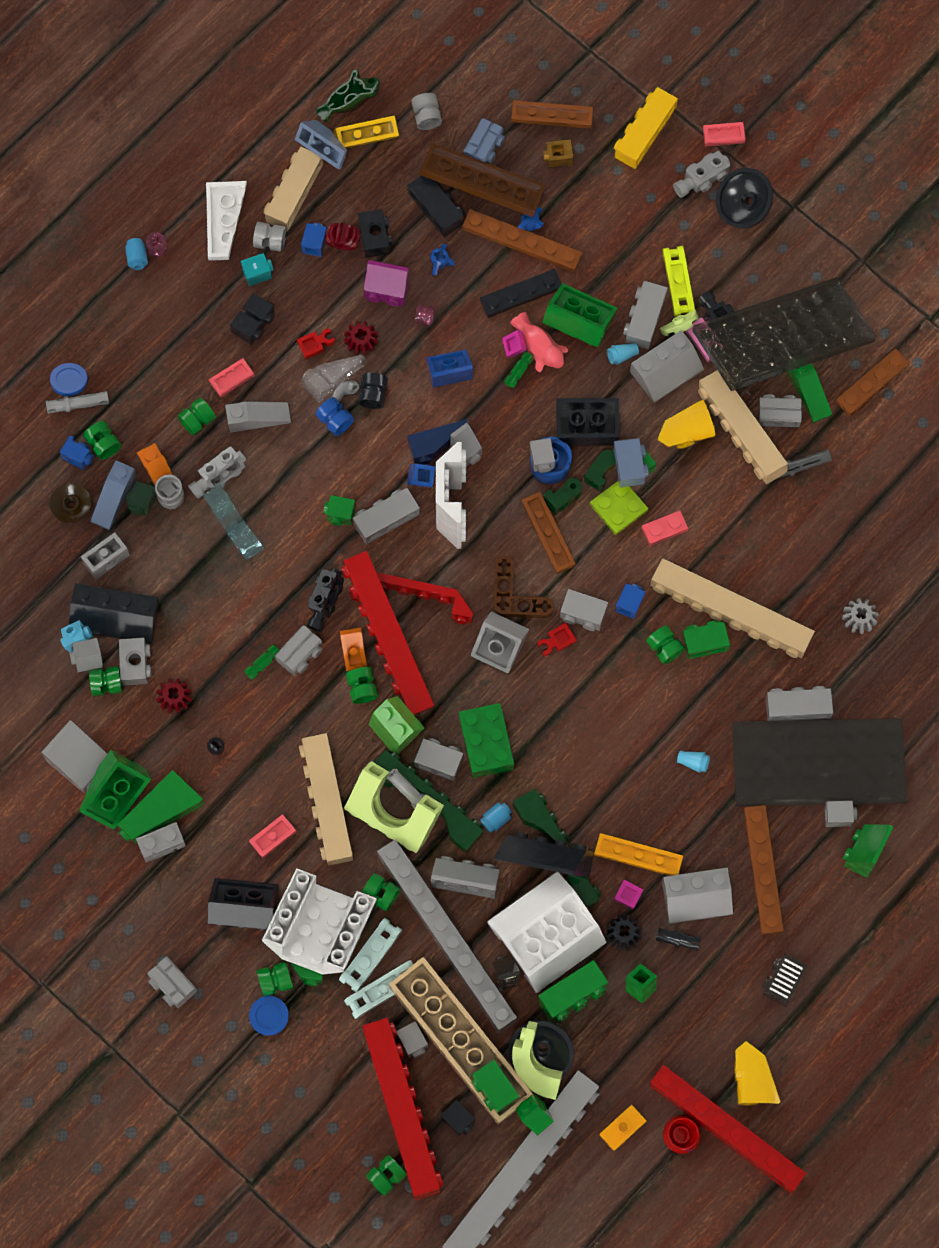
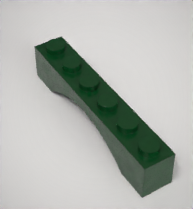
M384 750L374 763L388 772L397 769L420 794L428 795L443 804L444 807L440 815L447 826L450 841L465 854H468L483 836V826L477 820L473 819L471 821L466 817V812L460 806L454 807L449 803L450 799L444 793L440 792L438 794L432 789L434 786L427 779H420L413 767L403 765L400 762L401 758L396 753H389ZM386 778V780H385L383 786H385V787H395V786Z
M536 789L513 801V808L524 825L542 833L553 844H555V840L568 841L563 829L559 831L555 824L558 821L552 811L548 812L545 806L547 801L542 793L538 794ZM567 874V883L574 889L587 910L599 904L598 897L601 895L595 885L591 886L588 877Z

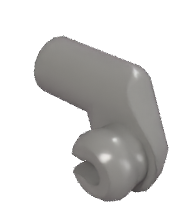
M356 381L341 382L331 397H335L340 402L344 395L358 392L360 386Z

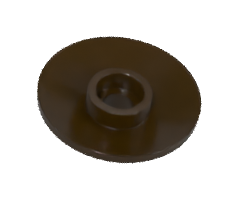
M63 484L52 493L50 509L54 517L59 521L76 523L88 515L91 509V497L89 492L79 484ZM74 503L75 507L68 508V505Z

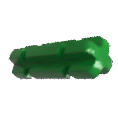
M525 351L522 354L521 360H518L511 370V374L505 379L504 384L509 388L515 387L517 380H520L528 368L527 366L533 361L534 356L531 353Z
M275 645L270 646L267 649V653L264 652L253 662L252 666L250 665L245 669L244 672L248 678L254 679L258 672L264 670L272 662V659H275V655L279 652Z

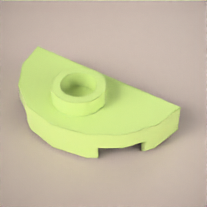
M695 309L686 315H679L672 322L659 329L665 336H668L671 332L675 334L681 330L684 332L693 326L692 322L694 320L698 321V313Z

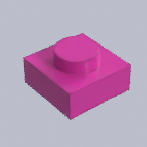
M516 330L502 338L507 357L512 358L527 350L522 331Z
M624 880L614 901L633 910L643 889Z

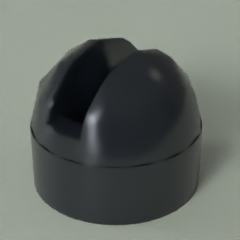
M218 737L211 738L207 743L208 751L212 755H220L224 751V742ZM213 741L220 746L219 749L212 744Z

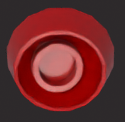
M679 1115L668 1120L664 1126L663 1138L670 1150L675 1153L686 1154L697 1148L701 1140V1131L694 1119L689 1116Z

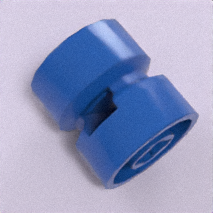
M331 397L317 409L315 415L323 424L327 423L328 430L334 436H338L351 426L354 417L346 409L342 410V404L335 397Z

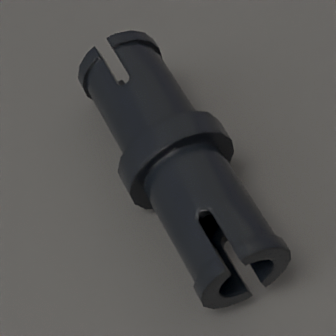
M659 927L658 933L666 935V937L657 935L656 941L675 945V948L681 946L696 951L699 950L700 945L692 944L691 942L700 943L701 937L682 934L683 931L679 930L674 932Z

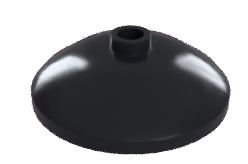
M741 168L731 172L723 179L716 194V207L720 217L730 226L740 229L750 228L759 224L765 219L772 207L774 197L772 185L769 179L756 169ZM752 198V202L748 204V200Z
M545 1020L532 1021L538 1023L533 1042L535 1058L547 1068L562 1071V1077H564L570 1070L574 1059V1046L570 1036L563 1028L553 1022ZM528 1023L520 1026L510 1040L508 1055L513 1068V1046L516 1039L520 1040L522 1028H527ZM544 1044L547 1048L541 1049L539 1045Z

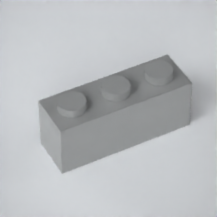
M644 281L642 287L637 288L635 299H638L636 306L632 305L629 314V317H632L631 323H626L623 335H626L625 343H636L638 347L649 350L665 301L667 287Z
M408 488L398 489L386 500L380 499L368 510L362 509L357 512L355 517H353V524L367 545L420 515V508Z
M816 686L812 690L796 687L792 688L791 691H783V689L777 688L767 692L765 697L767 722L831 719L833 715L831 689H825L824 686Z

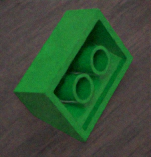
M562 283L549 302L542 323L598 348L608 331L618 307Z

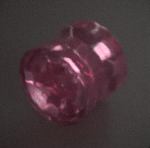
M158 232L148 235L146 238L148 253L153 257L163 256L167 252L165 237Z
M419 303L415 323L420 324L422 322L426 323L427 326H432L435 306L425 307L424 304Z

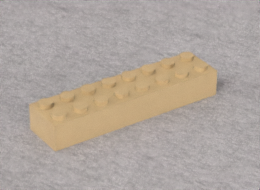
M424 957L389 983L390 990L498 1125L514 1113L522 1101L533 1095ZM492 1060H495L519 1095L516 1101L498 1113L495 1110L490 1111L483 1101L486 1097L482 1091L478 1093L471 1084V1081H473L472 1074Z

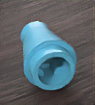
M636 343L612 345L611 348L607 349L610 363L616 365L639 354Z
M680 750L677 758V763L683 764L699 773L707 771L710 756L705 755V752H685Z

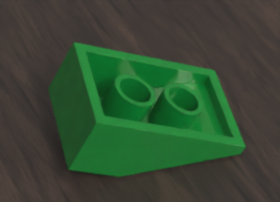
M110 750L98 766L79 811L114 830L150 782L151 778L144 767Z
M864 824L862 830L857 828L852 838L855 844L852 849L848 847L843 856V859L846 860L844 867L867 878L875 866L893 826Z

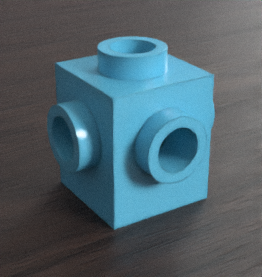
M80 620L61 629L63 636L61 643L65 650L73 652L72 643L89 640L93 637L88 626L85 627Z

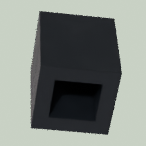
M457 1100L441 1114V1119L459 1137L463 1133L467 1135L475 1127L473 1125L475 1118Z

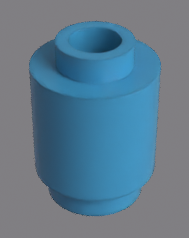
M140 238L130 239L126 242L127 245L125 246L128 266L133 270H141L148 264L146 246Z
M497 802L482 815L483 818L480 819V822L489 833H492L494 830H499L512 819L510 816L512 811L505 803L501 805Z

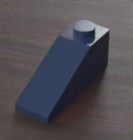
M467 419L408 435L407 442L414 464L426 465L431 460L436 459L450 446V434L465 423H468Z

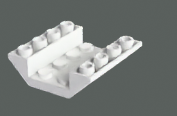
M457 442L436 461V529L457 549H461V542H466V509H461V502H449V489H462V482H466V449H462V442Z
M296 868L262 941L281 959L320 974L344 972L377 898L356 891L354 898L317 885L316 875Z
M559 872L551 875L487 921L498 939L503 941L525 973L524 977L535 993H538L606 943L598 924L574 889Z

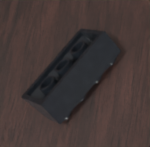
M75 583L70 603L69 625L80 620L85 627L88 626L92 634L118 639L145 638L147 644H152L160 603L158 597Z
M516 832L515 836L507 835L495 854L494 859L590 878L594 852L587 851L588 846L575 844V847L572 848L567 847L568 842L555 840V844L548 843V838L535 836V840L528 839V834Z

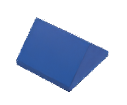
M466 349L426 357L433 388L473 380V367Z

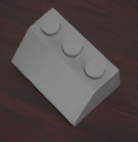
M682 330L632 362L630 373L653 403H656L704 371L694 346Z
M441 856V859L436 858L431 876L432 888L495 899L500 873L496 866L491 864L477 866L475 862L462 860V863L446 856Z
M728 868L663 877L662 886L669 924L733 915Z

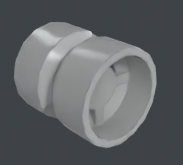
M423 93L411 100L413 111L416 114L415 120L418 129L431 130L442 124L441 113L438 109L439 104L435 94Z
M257 221L253 237V247L261 249L269 247L270 250L282 252L286 237V226L274 224L270 227L269 223Z
M164 475L157 480L155 492L160 505L166 509L180 507L185 498L180 480L174 475Z

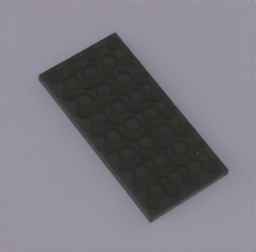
M837 277L694 325L692 330L730 391L873 343L877 337Z
M902 719L732 722L735 807L825 805L827 801H853V804L907 803Z

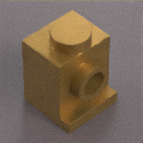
M571 140L546 142V150H543L544 162H548L549 167L573 166Z

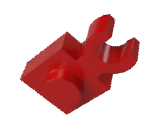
M330 329L323 330L319 336L314 331L296 339L305 360L324 352V345L332 346L336 343L335 338L329 340L325 338L331 334Z
M564 623L548 632L550 639L539 640L537 647L542 645L548 647L542 654L545 657L551 654L553 648L560 652L576 643L577 640L568 625Z

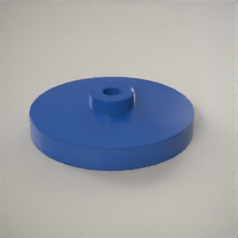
M74 363L61 364L50 375L52 389L62 396L79 394L85 389L88 382L86 371L80 365Z
M274 996L259 998L253 1003L249 1012V1020L256 1032L265 1036L280 1033L286 1027L289 1019L285 1003Z

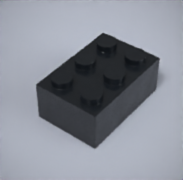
M556 398V438H559L568 446H614V441H619V398Z

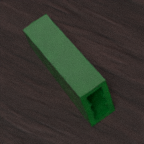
M172 770L117 824L121 830L119 834L127 842L131 840L133 843H137L136 838L168 826L202 807L204 801Z

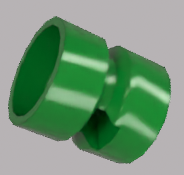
M200 397L191 404V409L185 408L177 414L180 423L192 436L203 429L202 424L207 425L216 418L209 405Z
M99 421L93 424L83 435L88 444L93 447V451L99 460L110 458L122 446L118 438L112 434V430L106 421Z
M668 625L659 628L646 639L652 651H657L656 656L663 665L672 662L685 651L681 642L678 639H674L675 634Z
M119 666L107 667L106 671H103L101 668L89 670L90 687L93 697L103 696L106 692L110 694L123 693Z
M371 667L356 668L345 674L347 684L352 688L349 692L353 704H364L378 698L376 685L372 684L374 675Z
M373 873L362 893L377 898L376 906L388 912L398 897L401 888L392 882L386 883L385 878L377 873ZM385 889L386 892L383 897H379L381 891Z
M286 961L274 964L272 969L267 966L256 970L264 997L276 994L277 989L281 992L293 989Z
M387 1154L379 1162V1167H373L365 1176L381 1195L385 1197L393 1189V1184H399L407 1174ZM385 1169L393 1175L390 1179L383 1173Z

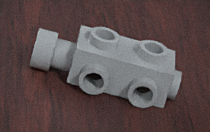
M719 150L713 154H707L699 163H693L687 167L684 180H679L673 184L676 194L682 198L689 194L691 189H694L696 193L700 190L706 192L712 187L711 183L716 180L722 182L728 175L730 161Z
M231 446L198 470L202 478L188 485L189 489L199 499L209 488L212 491L223 488L226 481L241 474L242 469L246 467L243 463L246 461V458L240 451L235 452Z

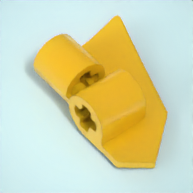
M704 400L665 420L657 440L667 447L676 445L677 448L682 449L693 445L694 441L714 437L713 422Z
M747 1041L735 1050L734 1071L735 1081H737L738 1105H756L758 1103L779 1104L780 1099L765 1055Z

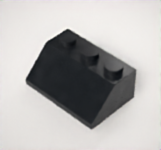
M214 878L208 901L207 923L217 926L227 925L238 928L247 927L266 930L276 912L279 884Z

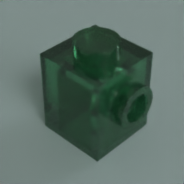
M135 481L132 491L129 490L126 496V502L131 513L137 516H142L143 514L149 516L157 496L155 487Z

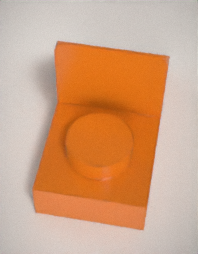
M155 443L137 452L154 486L160 477L173 475Z
M361 628L340 631L346 671L367 667Z

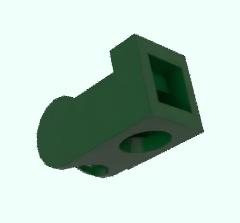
M612 450L602 451L584 476V482L599 492H602L606 486L605 476L616 466L615 454Z
M569 478L564 486L555 493L549 489L543 494L548 508L555 516L580 497L582 483L577 478Z

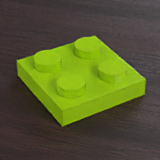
M619 480L590 502V506L615 535L619 534L648 511V507L630 486H619Z

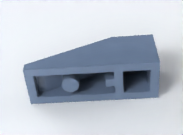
M316 120L301 122L295 141L335 168L341 169L347 150L333 132Z
M115 461L103 486L91 518V523L107 530L111 529L137 478L134 468Z

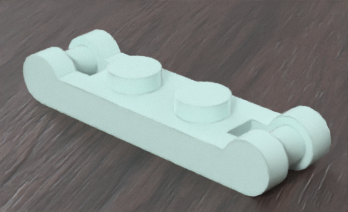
M384 918L349 967L343 972L339 981L343 984H349L353 991H359L403 930L398 926L395 928L387 918ZM384 931L390 934L388 939L381 936ZM354 971L361 975L358 979L351 976Z
M412 961L405 962L346 998L344 1002L347 1006L351 1007L353 1017L358 1019L395 996L389 988V983L413 965ZM361 998H363V1000L366 1003L362 1007H360V1005L357 1002Z

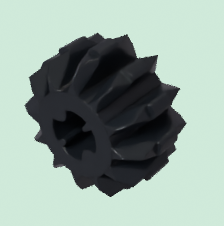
M620 914L618 915V922L612 918L610 923L613 926L609 925L606 927V930L611 932L606 935V939H613L610 943L611 947L616 943L619 944L617 947L618 951H621L622 945H625L626 951H630V944L633 947H637L638 943L636 940L642 939V935L638 934L642 931V927H634L637 925L638 920L634 919L630 922V915H627L626 920H623ZM620 929H623V931L627 929L628 937H625V935L623 937L620 936Z

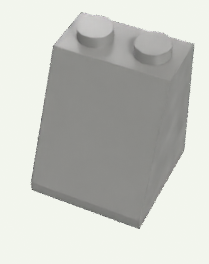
M71 720L42 751L47 763L84 794L87 793L98 766L107 755L103 749Z

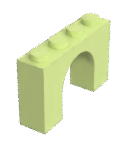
M371 761L362 770L344 809L350 812L352 816L368 823L370 827L386 834L388 838L404 845L406 849L417 853L425 844L444 805L425 795L418 802L411 818L398 819L391 816L385 811L380 802V791L389 772Z

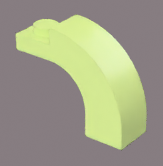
M529 1021L527 1028H522L520 1040L516 1039L513 1046L512 1059L515 1071L531 1091L543 1097L556 1100L563 1072L547 1068L537 1061L533 1053V1042L538 1023Z

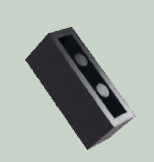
M419 176L407 185L408 194L445 238L463 225L464 212L458 205L455 206L452 203L451 196L446 190L443 191L439 187V182Z

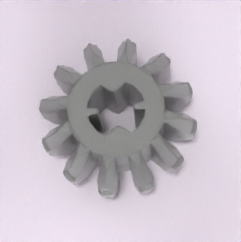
M858 598L856 603L851 600L849 607H844L843 611L846 614L842 616V620L847 621L845 624L846 628L853 627L852 633H855L856 629H859L860 634H863L864 630L870 632L872 626H876L877 620L875 618L879 614L874 612L875 605L868 606L869 600L862 603V600ZM859 613V616L863 614L864 618L862 619V617H860L859 619L856 616Z

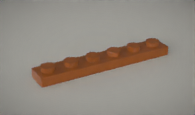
M471 209L462 225V230L574 273L582 257V252Z
M766 806L744 807L761 935L783 933Z

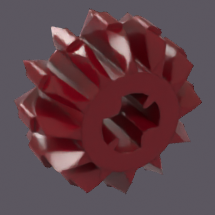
M336 222L328 226L326 230V243L343 251L357 249L360 240V230L354 226Z
M358 320L356 321V326L350 324L348 326L349 331L344 332L346 337L344 344L348 345L349 352L355 350L356 356L360 351L363 352L364 356L367 355L366 350L373 352V346L378 345V340L376 339L378 338V332L374 331L375 327L373 325L368 326L367 321L363 325H360Z
M169 678L168 685L161 682L162 689L156 691L157 695H159L156 700L157 703H162L160 706L162 710L168 708V713L172 714L173 710L176 709L177 714H180V707L186 710L188 706L185 702H192V698L189 696L192 694V691L187 689V682L181 684L180 678H177L175 683ZM172 693H174V694L176 695V693H177L178 698L174 699V697H173V698L171 699V696H170V695H171Z

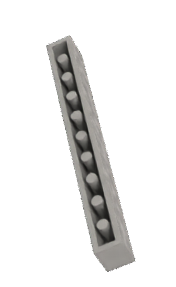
M393 840L378 850L379 859L396 884L401 888L402 893L497 1033H501L517 1022V1017L397 841Z
M579 1070L548 1109L554 1122L538 1136L533 1131L530 1132L442 1248H477L479 1244L483 1246L491 1237L489 1231L492 1227H499L505 1219L502 1214L507 1208L512 1210L519 1200L516 1198L521 1190L525 1192L531 1185L532 1181L529 1179L534 1173L538 1175L546 1164L543 1162L548 1155L552 1157L558 1150V1141L561 1138L566 1139L573 1130L570 1126L575 1120L577 1122L581 1120L586 1113L584 1108L588 1102L592 1105L600 1094L597 1093L599 1089L597 1084Z

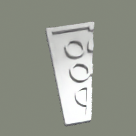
M247 181L206 183L208 260H229Z

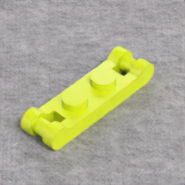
M677 246L676 249L670 250L669 248H663L662 253L674 317L683 313H690L695 308L683 246ZM678 257V260L672 261L671 258ZM686 300L687 305L680 306L679 301Z

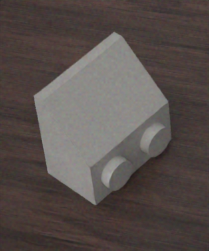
M491 611L483 622L470 656L509 673L524 644L529 629Z

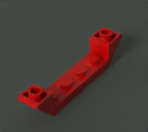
M376 572L384 591H389V589L395 590L398 594L405 596L414 594L423 600L437 599L442 604L454 603L451 619L455 620L456 623L464 625L472 623L473 613L457 589ZM349 588V597H351L352 600L359 602L357 597L353 598Z

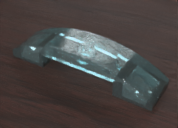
M221 485L203 495L218 522L246 561L264 550Z

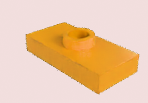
M631 1105L605 1128L599 1136L615 1151L646 1123V1120Z

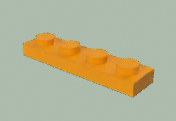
M602 833L599 835L594 853L595 856L669 876L679 874L683 856Z

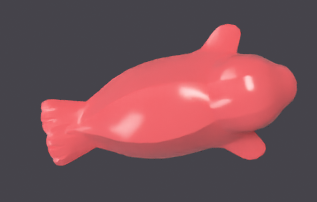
M526 312L520 313L512 319L511 325L523 332L527 351L534 356L533 358L536 361L535 368L538 372L542 371L544 365L557 369L564 365V354L568 352L567 347L558 345L544 329L530 323Z

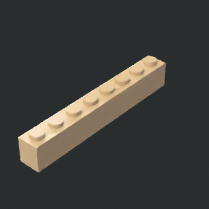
M663 558L651 580L650 586L653 587L654 591L660 594L666 593L672 596V599L676 602H685L691 605V608L697 612L704 611L710 614V617L716 621L722 620L727 622L731 628L738 631L741 629L747 632L753 639L759 640L760 638L766 641L772 648H781L793 658L803 657L815 632Z

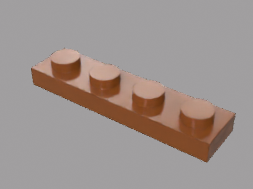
M513 100L511 122L591 129L593 107Z
M895 348L838 397L836 403L850 417L909 366L910 362Z
M541 492L522 499L521 503L556 575L575 567L576 563Z

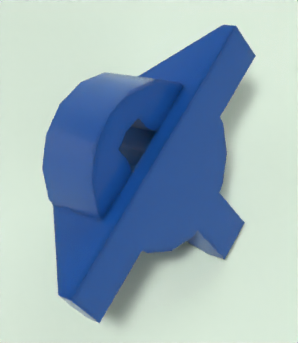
M537 207L534 217L523 214L518 228L527 231L541 228L544 225L543 222L539 221L542 209Z
M442 244L440 248L434 249L431 253L432 275L437 276L438 270L447 265L454 266L455 261L449 257L446 251L448 245Z

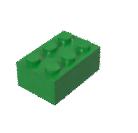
M501 704L460 711L459 722L472 779L514 770V761Z
M593 960L538 995L537 1003L550 1022L560 1024L569 1018L568 1015L573 1010L579 1012L587 1006L586 1003L593 998L596 1001L604 996L608 981Z

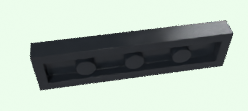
M552 269L480 297V303L487 318L554 293L562 283L556 270Z

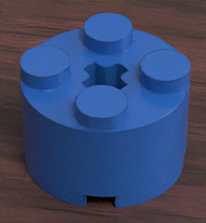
M545 437L542 439L551 438L555 468L545 473L534 472L530 454V470L538 482L556 484L568 477L571 469L572 452L570 447L559 440V438Z

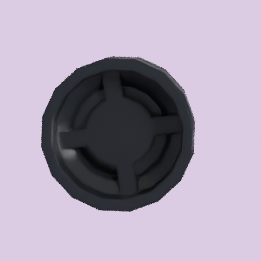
M370 372L362 374L360 384L362 390L359 393L358 404L368 409L383 408L385 403V394L383 392L387 390L388 378L379 373Z

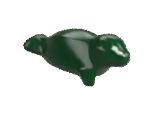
M353 70L350 79L337 88L325 104L316 109L318 116L323 122H327L333 113L353 111L365 99L372 98L378 93L379 79L376 77L360 78L359 71Z

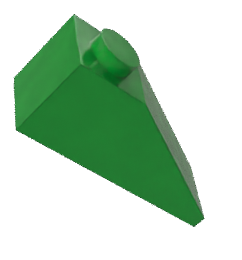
M806 354L788 362L786 372L813 424L832 416L817 372L808 355Z

